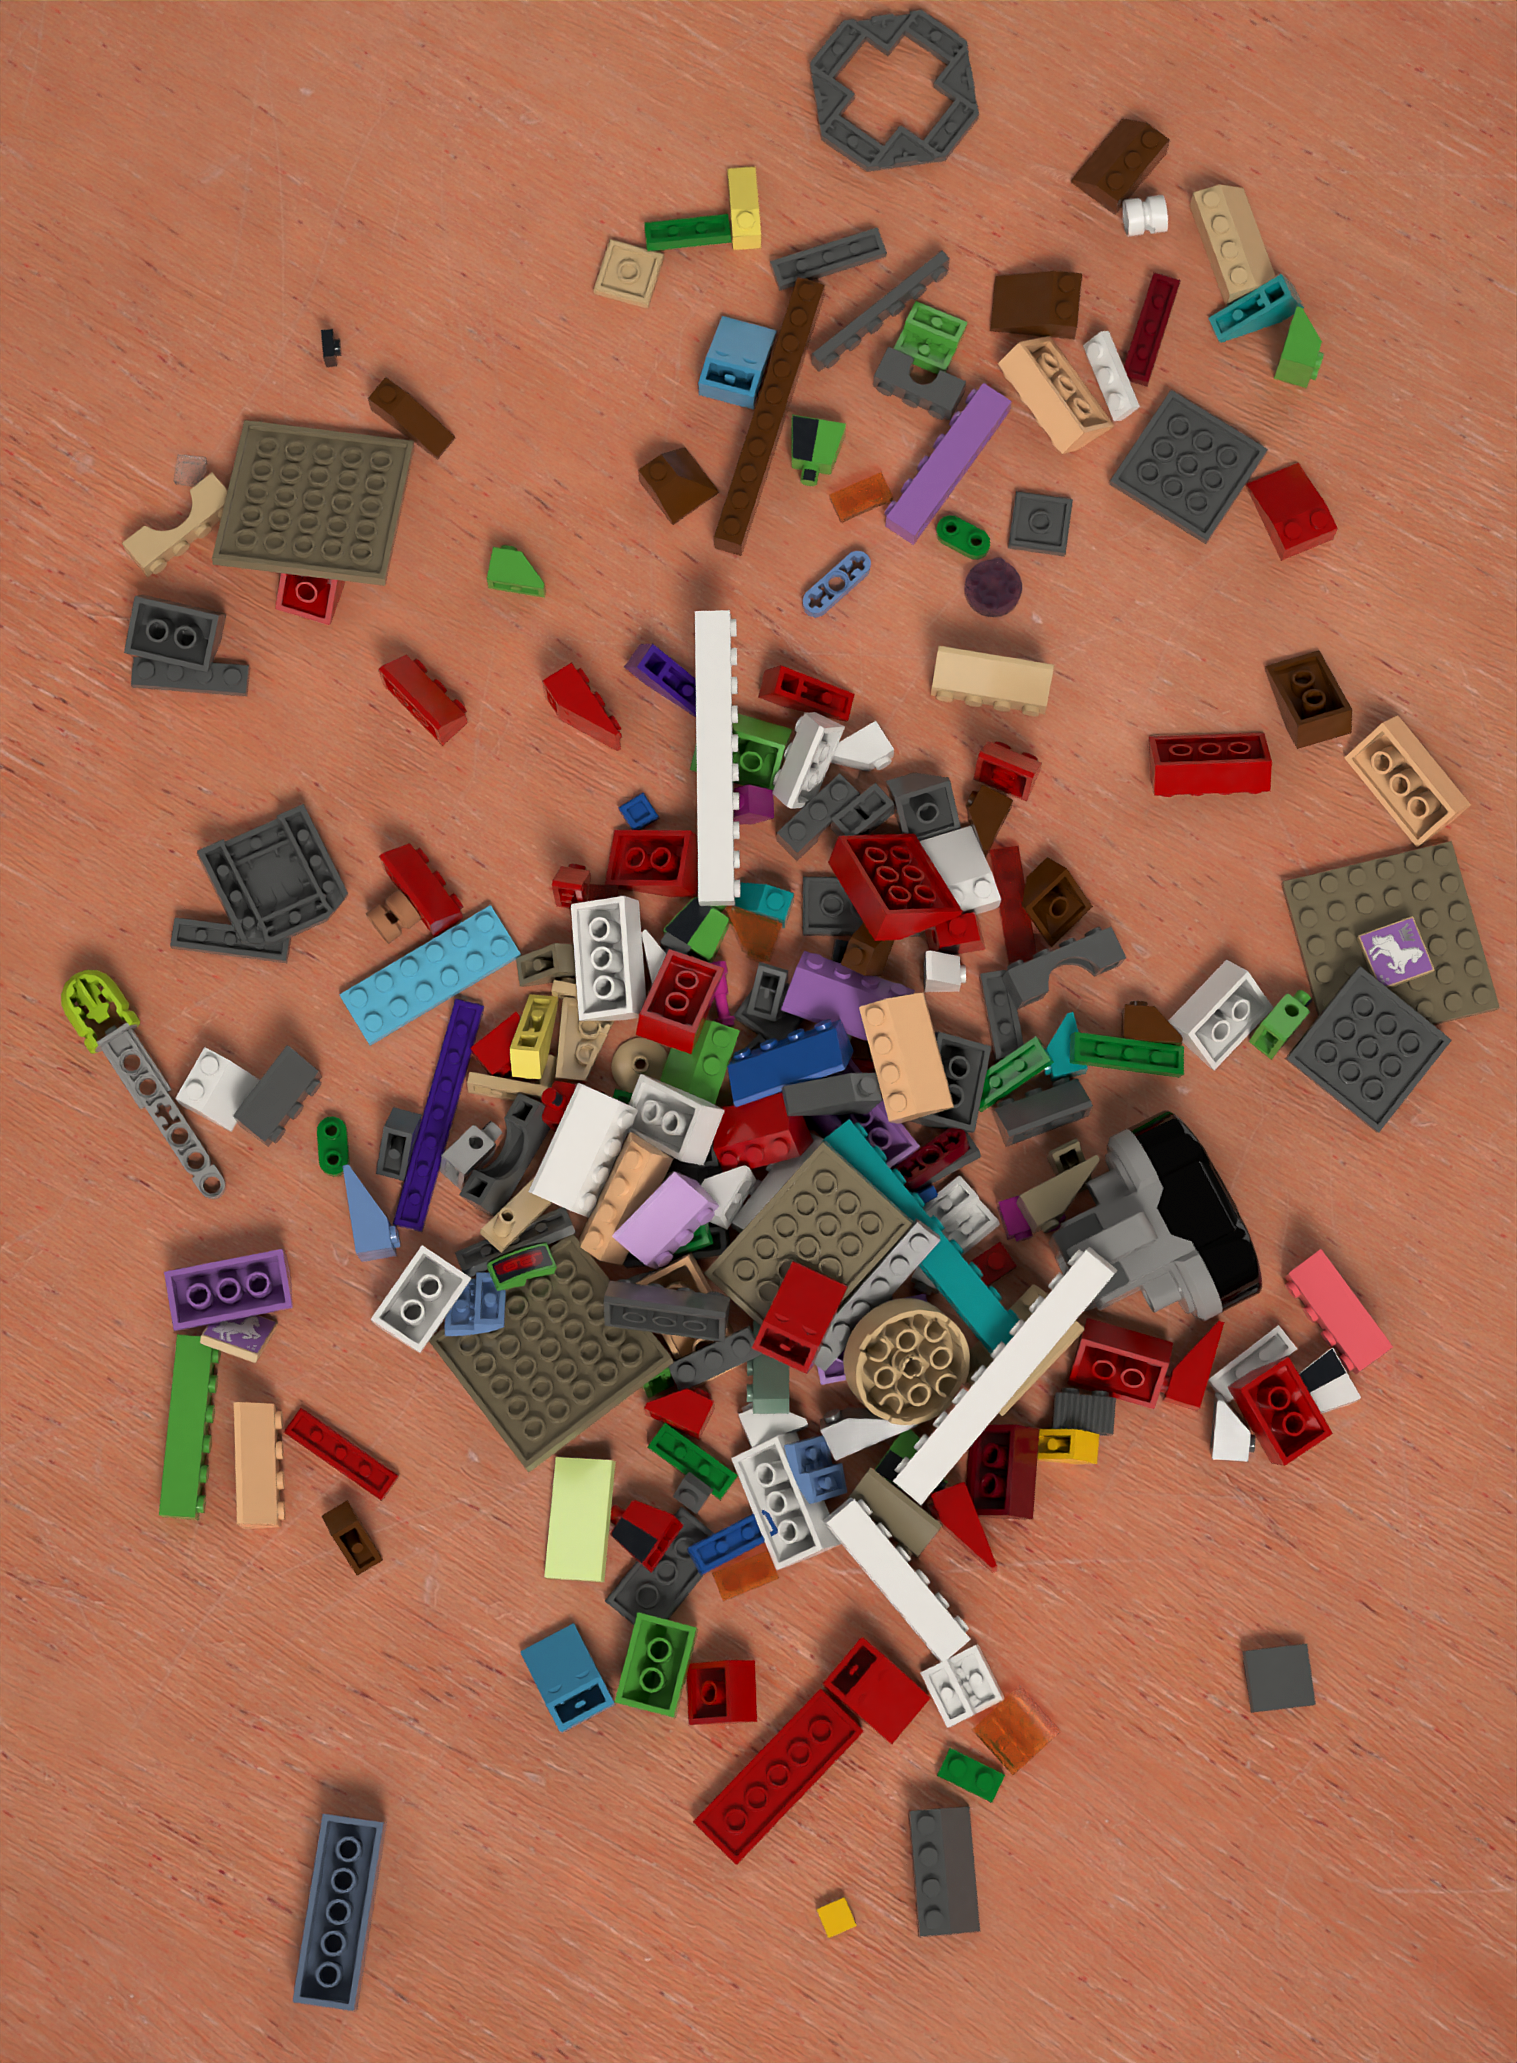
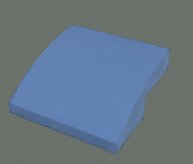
M476 1272V1279H471L445 1317V1336L480 1334L504 1327L506 1289L497 1291L489 1272Z
M823 1435L784 1445L792 1474L809 1504L847 1493L842 1463L832 1464L830 1449Z

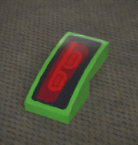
M542 1243L504 1255L488 1263L487 1268L496 1290L500 1291L525 1286L526 1280L529 1278L554 1274L557 1266L547 1243Z

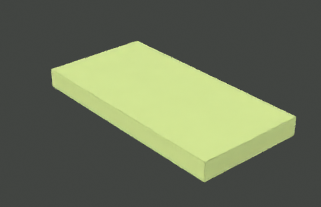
M556 1457L544 1578L605 1582L616 1461Z

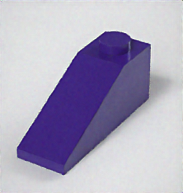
M640 644L624 668L645 685L696 717V679L654 644Z

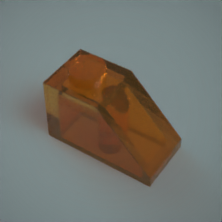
M727 905L726 916L730 919V926L742 952L746 953V957L754 962L762 963L763 960L770 962L782 933L783 924L739 907Z

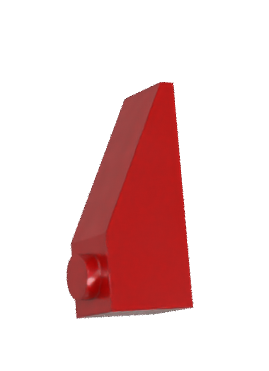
M780 665L764 671L758 698L785 708L806 713L815 712L827 718L847 722L849 721L855 694Z
M569 864L568 867H560L552 881V890L557 907L571 909V904L587 902L591 874L590 871L586 870L585 866Z
M1219 1320L1171 1371L1170 1376L1165 1375L1160 1392L1165 1393L1163 1401L1194 1411H1198L1201 1408L1225 1322Z
M965 1481L932 1493L931 1500L933 1503L928 1504L931 1516L935 1520H939L942 1528L991 1573L997 1572L998 1567Z

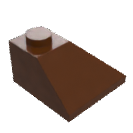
M686 448L662 453L638 470L639 482L672 525L719 493L718 489Z
M1048 857L1026 878L1022 907L1048 945L1052 947L1093 906L1068 869Z

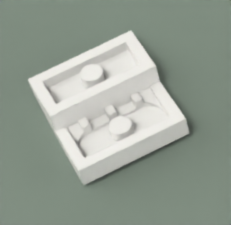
M960 1175L939 1191L936 1198L925 1203L926 1206L923 1207L929 1217L934 1215L945 1228L942 1233L950 1241L953 1238L964 1251L961 1256L1000 1225L999 1220L980 1201L979 1196Z
M978 1644L949 1658L944 1663L940 1662L921 1672L947 1728L1005 1700Z

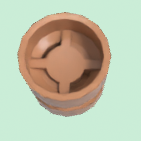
M399 889L385 899L386 904L384 906L378 904L366 913L369 921L388 944L402 935L401 929L403 927L409 929L421 920L416 909ZM389 912H391L397 920V922H395L393 925L386 917V915Z

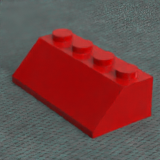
M1264 732L1149 737L1150 774L1154 796L1172 797L1174 795L1188 794L1191 796H1201L1203 794L1216 793L1230 795L1232 793L1244 792L1249 794L1271 792L1272 759Z

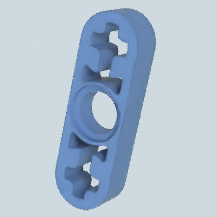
M854 551L847 555L805 593L803 597L805 613L811 617H821L868 576L871 568L869 556L862 551ZM852 561H855L857 563L863 561V570L861 571L859 568L855 569L851 573V578L853 580L850 581L847 573L853 567ZM832 578H841L845 582V587L840 591L832 590L828 585ZM821 588H824L827 595L822 598L821 607L814 606L811 608L810 599H819L823 595Z

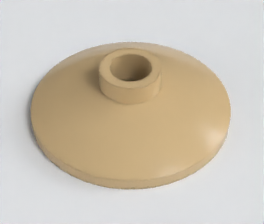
M635 1038L625 1042L617 1049L612 1059L611 1069L616 1084L623 1091L633 1094L640 1074L660 1081L668 1054L660 1044L646 1038ZM638 1060H643L646 1062V1067L639 1070L635 1067V1063Z

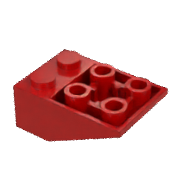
M571 662L542 680L545 698L561 721L616 751L621 749V727L613 715L607 716L604 709L606 705L597 691L591 692L588 685L590 681L582 668L576 669Z
M792 1261L760 1327L752 1349L807 1374L814 1365L848 1286Z
M863 1637L858 1640L822 1683L828 1691L891 1745L931 1698Z

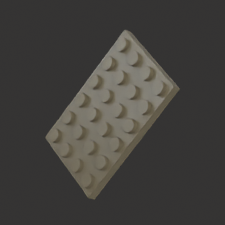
M823 1141L704 1274L761 1326L792 1261L847 1285L848 1288L842 1299L843 1301L913 1225V1221L826 1141Z

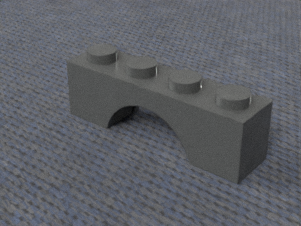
M1101 927L1094 928L1084 934L1085 938L1078 941L1075 938H1070L1059 944V949L1052 952L1049 949H1044L1033 955V960L1026 963L1023 960H1018L1007 966L1008 970L1001 979L1016 1009L1044 998L1049 991L1050 973L1057 967L1076 965L1084 968L1095 977L1120 966L1127 957L1112 927L1104 930Z
M521 1093L517 1095L504 1117L507 1135L501 1153L488 1167L474 1169L459 1194L476 1209L494 1217L507 1204L550 1130V1127L542 1121V1114L545 1108L542 1103Z

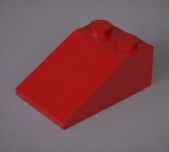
M1299 463L1290 465L1245 485L1281 561L1334 539L1338 527L1326 502Z
M988 741L979 752L973 780L1028 801L1042 763L1037 761L1038 758L1030 753L1022 752L1019 754L1012 751L1011 747L1003 742L995 741V743Z
M614 830L605 886L667 897H697L698 835L691 830Z
M669 949L639 1013L636 1035L692 1054L715 997L724 968Z

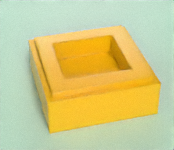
M845 1897L816 1909L828 1938L857 1926Z

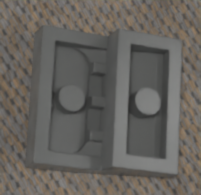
M1307 1644L1242 1652L1251 1713L1316 1705Z

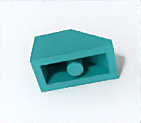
M740 882V897H735V905H730L729 911L785 928L794 902V893L767 884Z
M1073 1012L1067 1013L1046 1048L1054 1063L1043 1071L1045 1075L1050 1074L1052 1082L1067 1077L1083 1075L1088 1070L1086 1065L1070 1063V1035L1078 1032Z

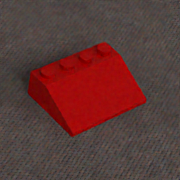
M915 834L849 835L838 837L828 864L874 941L901 940L961 916L962 909Z

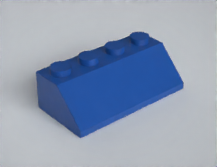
M831 1019L823 1020L814 1025V1029L808 1031L798 1029L787 1035L788 1038L777 1041L776 1038H772L761 1043L760 1048L751 1051L750 1048H744L733 1054L734 1057H732L727 1066L735 1107L781 1092L783 1086L813 1081L845 1070L854 1050L841 1019L834 1022Z

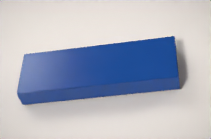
M762 1510V1514H765L768 1522L770 1523L773 1531L770 1532V1535L773 1536L777 1534L778 1529L774 1521L772 1520L770 1514L767 1511ZM752 1514L688 1547L687 1551L699 1574L702 1576L765 1543V1539L761 1534L755 1515Z

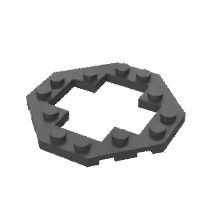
M923 10L910 11V14L894 16V14L873 16L869 20L855 21V19L844 20L810 62L821 140L866 172L946 161L979 119L967 41ZM906 36L947 64V67L934 82L933 88L948 97L953 103L924 140L900 125L883 146L841 117L855 99V93L835 79L865 41L889 56L902 38Z

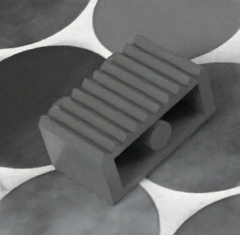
M1062 1388L1061 1393H1055L1051 1429H1079L1097 1433L1101 1436L1113 1435L1116 1398L1109 1397V1392L1092 1391L1091 1395H1080L1079 1389Z

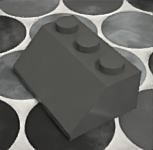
M147 595L135 596L124 653L209 672L221 643L226 614Z
M939 1031L935 1032L954 1108L913 1119L910 1122L946 1130L949 1128H959L965 1132L973 1133L976 1128L991 1046Z
M287 1045L233 1117L241 1128L267 1147L272 1142L276 1144L284 1135L286 1129L283 1127L290 1118L294 1120L301 1113L304 1107L302 1103L308 1095L313 1096L322 1083L319 1081L322 1076L316 1068Z
M1068 1077L1060 1079L1052 1084L1053 1088L1042 1091L1041 1088L1033 1089L1025 1093L1026 1098L1015 1101L1014 1098H1009L997 1104L998 1108L994 1109L993 1116L1005 1147L1088 1117L1093 1105L1078 1078L1072 1081Z

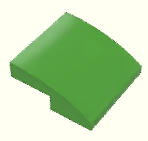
M916 301L893 349L913 357L914 365L935 374H938L940 370L947 372L968 322Z

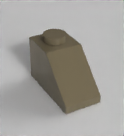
M554 943L516 958L520 987L553 983L554 980L561 981V978L572 979L576 977L574 944Z

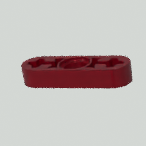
M959 1128L947 1129L895 1167L906 1180L904 1186L908 1191L917 1189L968 1151L969 1141L965 1131ZM930 1155L939 1156L938 1160L932 1164L924 1163V1160Z

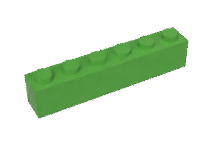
M177 1335L159 1515L163 1518L199 1520L200 1513L205 1512L206 1495H202L203 1483L208 1482L209 1465H205L206 1453L211 1452L212 1435H208L209 1423L214 1422L215 1405H211L212 1393L217 1392L218 1375H214L215 1363L220 1362L221 1351L201 1344V1336Z

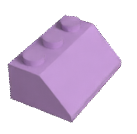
M674 1171L612 1237L646 1266L658 1270L672 1260V1254L680 1246H684L692 1240L693 1233L701 1225L708 1223L713 1218L714 1211L719 1205L697 1181Z

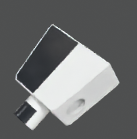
M1333 1348L1329 1349L1299 1373L1322 1414L1353 1404L1361 1398Z

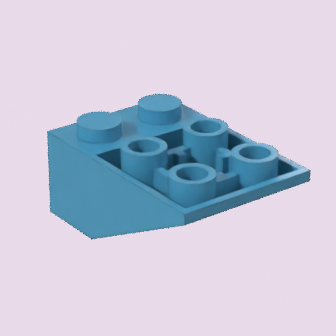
M722 316L698 382L699 395L754 410L777 330Z
M574 1623L520 1651L560 1733H564L616 1705Z

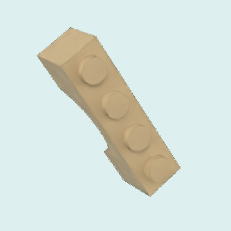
M213 473L209 474L190 489L192 509L184 523L167 531L154 530L144 525L122 543L125 551L147 577L153 573L158 574L175 555L181 556L189 549V544L197 538H204L211 532L212 526L221 520L228 490Z

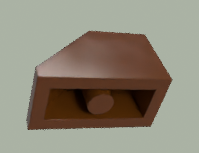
M982 785L978 792L973 790L966 807L970 808L968 820L986 857L1012 808L1013 799Z
M863 923L851 936L841 965L864 976H882L895 940L874 941Z
M1131 1001L1130 1005L1125 1004L1122 1010L1121 1038L1177 1046L1182 1045L1183 1037L1155 1006H1147L1148 1003L1145 1001Z
M348 1500L322 1515L332 1538L357 1576L383 1561Z

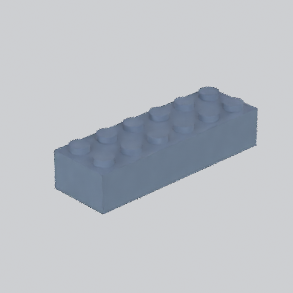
M329 1814L322 1815L292 2002L350 2011L358 2010L387 1823Z

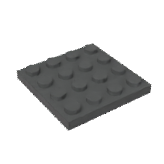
M1171 390L1111 478L1109 485L1207 544L1267 454L1268 449Z
M1358 966L1285 1059L1376 1133H1379L1452 1040L1361 966Z

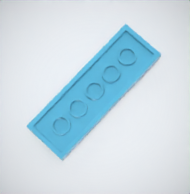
M490 905L339 994L371 1046L516 960V958L521 956V953Z

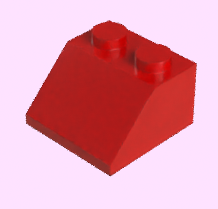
M281 573L275 609L330 625L345 581Z
M695 1387L694 1391L684 1389L648 1402L644 1407L645 1415L700 1440L715 1409V1403L711 1400L710 1393Z
M755 1660L690 1663L687 1673L689 1725L757 1722Z

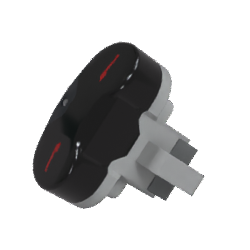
M1163 1110L1109 1138L1107 1144L1108 1153L1105 1154L1109 1171L1086 1182L1096 1206L1062 1223L1058 1231L1052 1234L1048 1242L1064 1276L1072 1267L1068 1264L1072 1256L1078 1249L1085 1252L1088 1247L1092 1248L1117 1269V1272L1087 1306L1084 1312L1095 1307L1100 1311L1141 1290L1146 1302L1154 1313L1178 1301L1181 1308L1187 1314L1191 1313L1195 1318L1206 1321L1258 1295L1262 1291V1274L1250 1233L1242 1220L1233 1198L1198 1138L1176 1114L1169 1110Z

